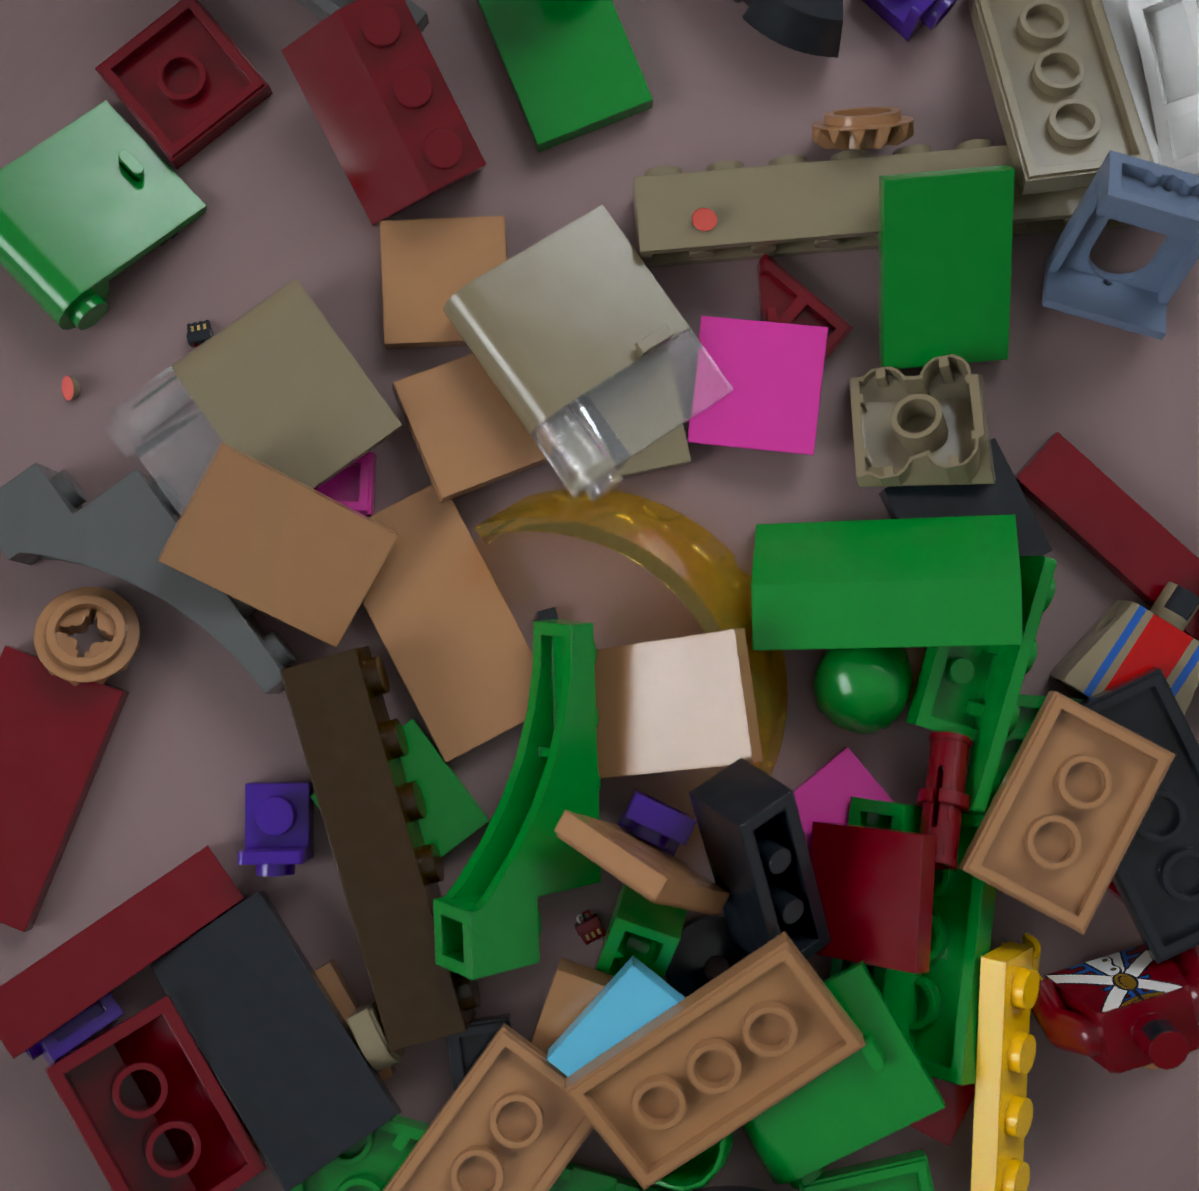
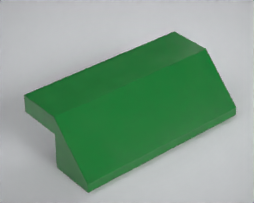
M1016 515L756 524L751 579L753 651L1023 645L1022 588Z
M851 797L848 824L919 833L922 808L914 804ZM971 812L962 814L957 856L958 866L984 818V814ZM959 868L955 871L935 870L929 972L915 974L868 964L864 965L930 1077L957 1085L975 1084L981 956L990 952L997 889ZM832 958L830 977L858 962Z

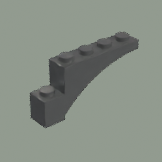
M34 463L0 487V548L8 560L31 566L41 558L61 560L88 566L127 580L167 601L202 626L241 663L265 694H279L285 689L280 670L289 668L296 661V658L289 646L275 630L268 634L264 632L252 615L258 609L158 561L163 547L181 516L179 512L186 507L180 494L164 476L156 480L154 477L136 469L84 507H82V504L88 498L78 482L66 470L58 473L38 463Z

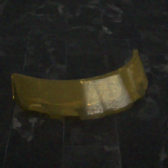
M593 488L560 489L528 495L474 527L486 545L502 533L518 531L559 533L598 543L632 559L659 578L685 604L704 633L745 628L763 761L751 764L768 775H772L779 756L787 718L788 681L784 651H753L752 577L738 567L735 562V555L713 534L682 513L658 502L625 492Z

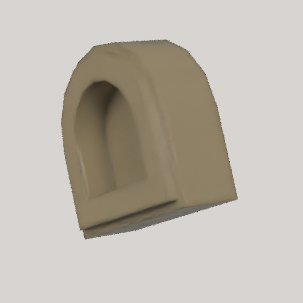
M375 998L361 1004L346 1019L363 1055L376 1071H382L403 1060L405 1048L390 1052Z

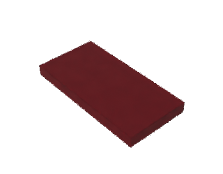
M6 645L0 656V923L26 932L34 926L129 692L108 683H104V685L96 682L79 683L75 687L67 680L56 675L52 676L37 655L14 646Z

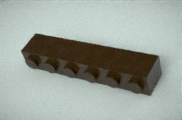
M369 646L280 670L390 1052L467 1031L476 1015L475 1008L481 1005L480 991L476 979H468L436 965L433 899L442 897L438 882L444 880V869L436 845L434 843L425 845L418 820L426 817L425 802L418 783L415 780L407 782L400 757L408 755L407 741L400 721L397 718L390 720L383 695L390 692V685L381 658L379 656L372 657Z

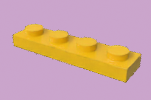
M1011 941L981 956L970 1191H1027L1030 1181V1167L1027 1162L1023 1161L1024 1137L1029 1132L1033 1118V1103L1026 1096L1027 1075L1033 1066L1036 1055V1040L1034 1035L1029 1033L1030 1012L1039 992V975L1036 970H1033L1034 947Z

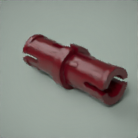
M937 731L932 732L929 736L930 750L925 788H920L917 792L916 804L922 808L919 833L936 835L935 870L955 871L958 870L957 856L962 814L970 811L971 797L965 794L969 753L973 740L963 734Z

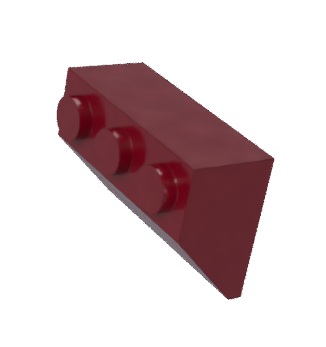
M356 0L336 10L281 50L372 226L481 171L487 165L405 0Z
M168 995L109 1028L45 1068L47 1076L112 1191H234L267 1169Z

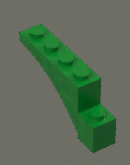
M561 619L533 621V667L527 713L517 755L502 798L482 840L458 879L444 897L433 899L436 965L468 979L475 980L540 963L539 936L542 922L538 911L537 897L601 882V867L558 838L557 833L554 832L565 810L599 819L598 793L601 785L597 762V727L599 716L595 697V662L597 651L594 643L593 623Z

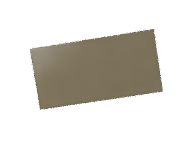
M966 0L1021 195L1089 187L1110 150L1154 163L1102 0Z

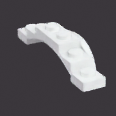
M1102 0L1154 163L1199 176V0Z

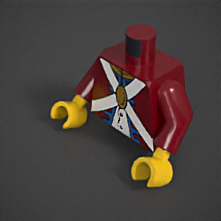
M1028 933L1022 935V944L1034 947L1033 970H1036L1039 975V992L1031 1012L1047 1040L1056 1048L1090 1057L1110 1073L1119 1074L1152 1063L1161 1069H1174L1186 1060L1190 1051L1199 1048V945L1157 964L1151 959L1145 945L1142 944L1044 975L1045 979L1043 980L1039 974L1041 946L1033 935Z

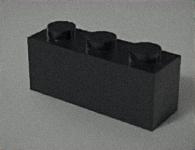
M739 758L688 792L715 884L730 893L723 906V911L732 941L751 954L785 931L806 960L829 944L831 938L794 791L745 759Z

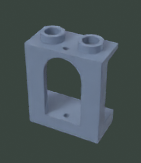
M1110 150L1045 261L1042 306L1162 340L1166 335L1167 304L1199 259V176ZM1109 219L1167 235L1152 260L1135 272L1125 274L1108 273L1097 268L1090 259L1091 248Z

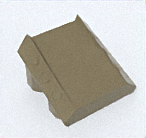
M954 354L935 357L925 364L920 376H904L898 369L886 366L871 369L862 377L849 378L858 487L995 484L996 476L982 374H972L969 364L962 357Z

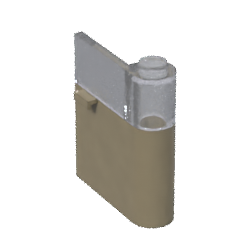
M603 204L466 284L443 307V312L574 499L587 494L591 501L594 502L608 494L624 481L618 471L630 458L723 399L734 390Z
M295 277L111 407L108 412L113 423L107 426L106 430L114 443L128 458L137 454L181 516L221 441L316 490L404 426Z

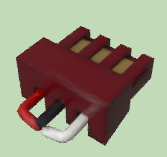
M587 910L577 915L578 923L574 924V927L586 945L606 935L597 913L592 915ZM586 913L589 914V917H587V919H586V917H585V915H584V914H586ZM582 916L584 920L580 921L579 917Z

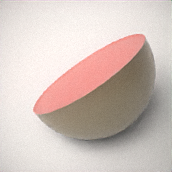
M699 207L692 215V223L700 231L712 230L717 224V214L710 207Z
M65 376L62 380L63 396L67 401L74 400L80 394V383L72 376Z

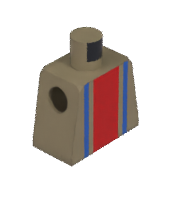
M1168 581L1150 610L1133 601L1117 600L1053 668L1049 676L1088 699L1153 667L1161 668L1185 716L1199 684V641L1186 634L1184 630L1199 609V597L1180 585Z

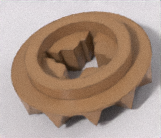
M866 106L837 109L824 113L823 120L812 123V140L825 149L837 148L839 151L846 149H882L884 146H898L914 136V118L901 115V109L898 107Z
M80 587L57 596L43 609L34 629V646L37 656L52 676L56 675L67 680L75 687L79 683L89 682L104 685L108 677L120 670L127 671L130 659L135 651L140 649V623L133 607L119 594L100 587ZM95 617L100 636L109 639V641L92 643L89 652H85L82 658L78 641L68 635L73 636L74 633H85L88 626L93 624Z

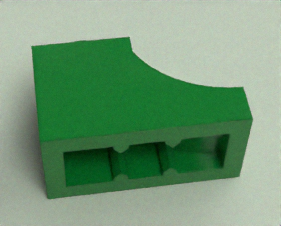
M623 882L594 969L615 976L632 956H635L663 979L680 941L687 910L653 903Z

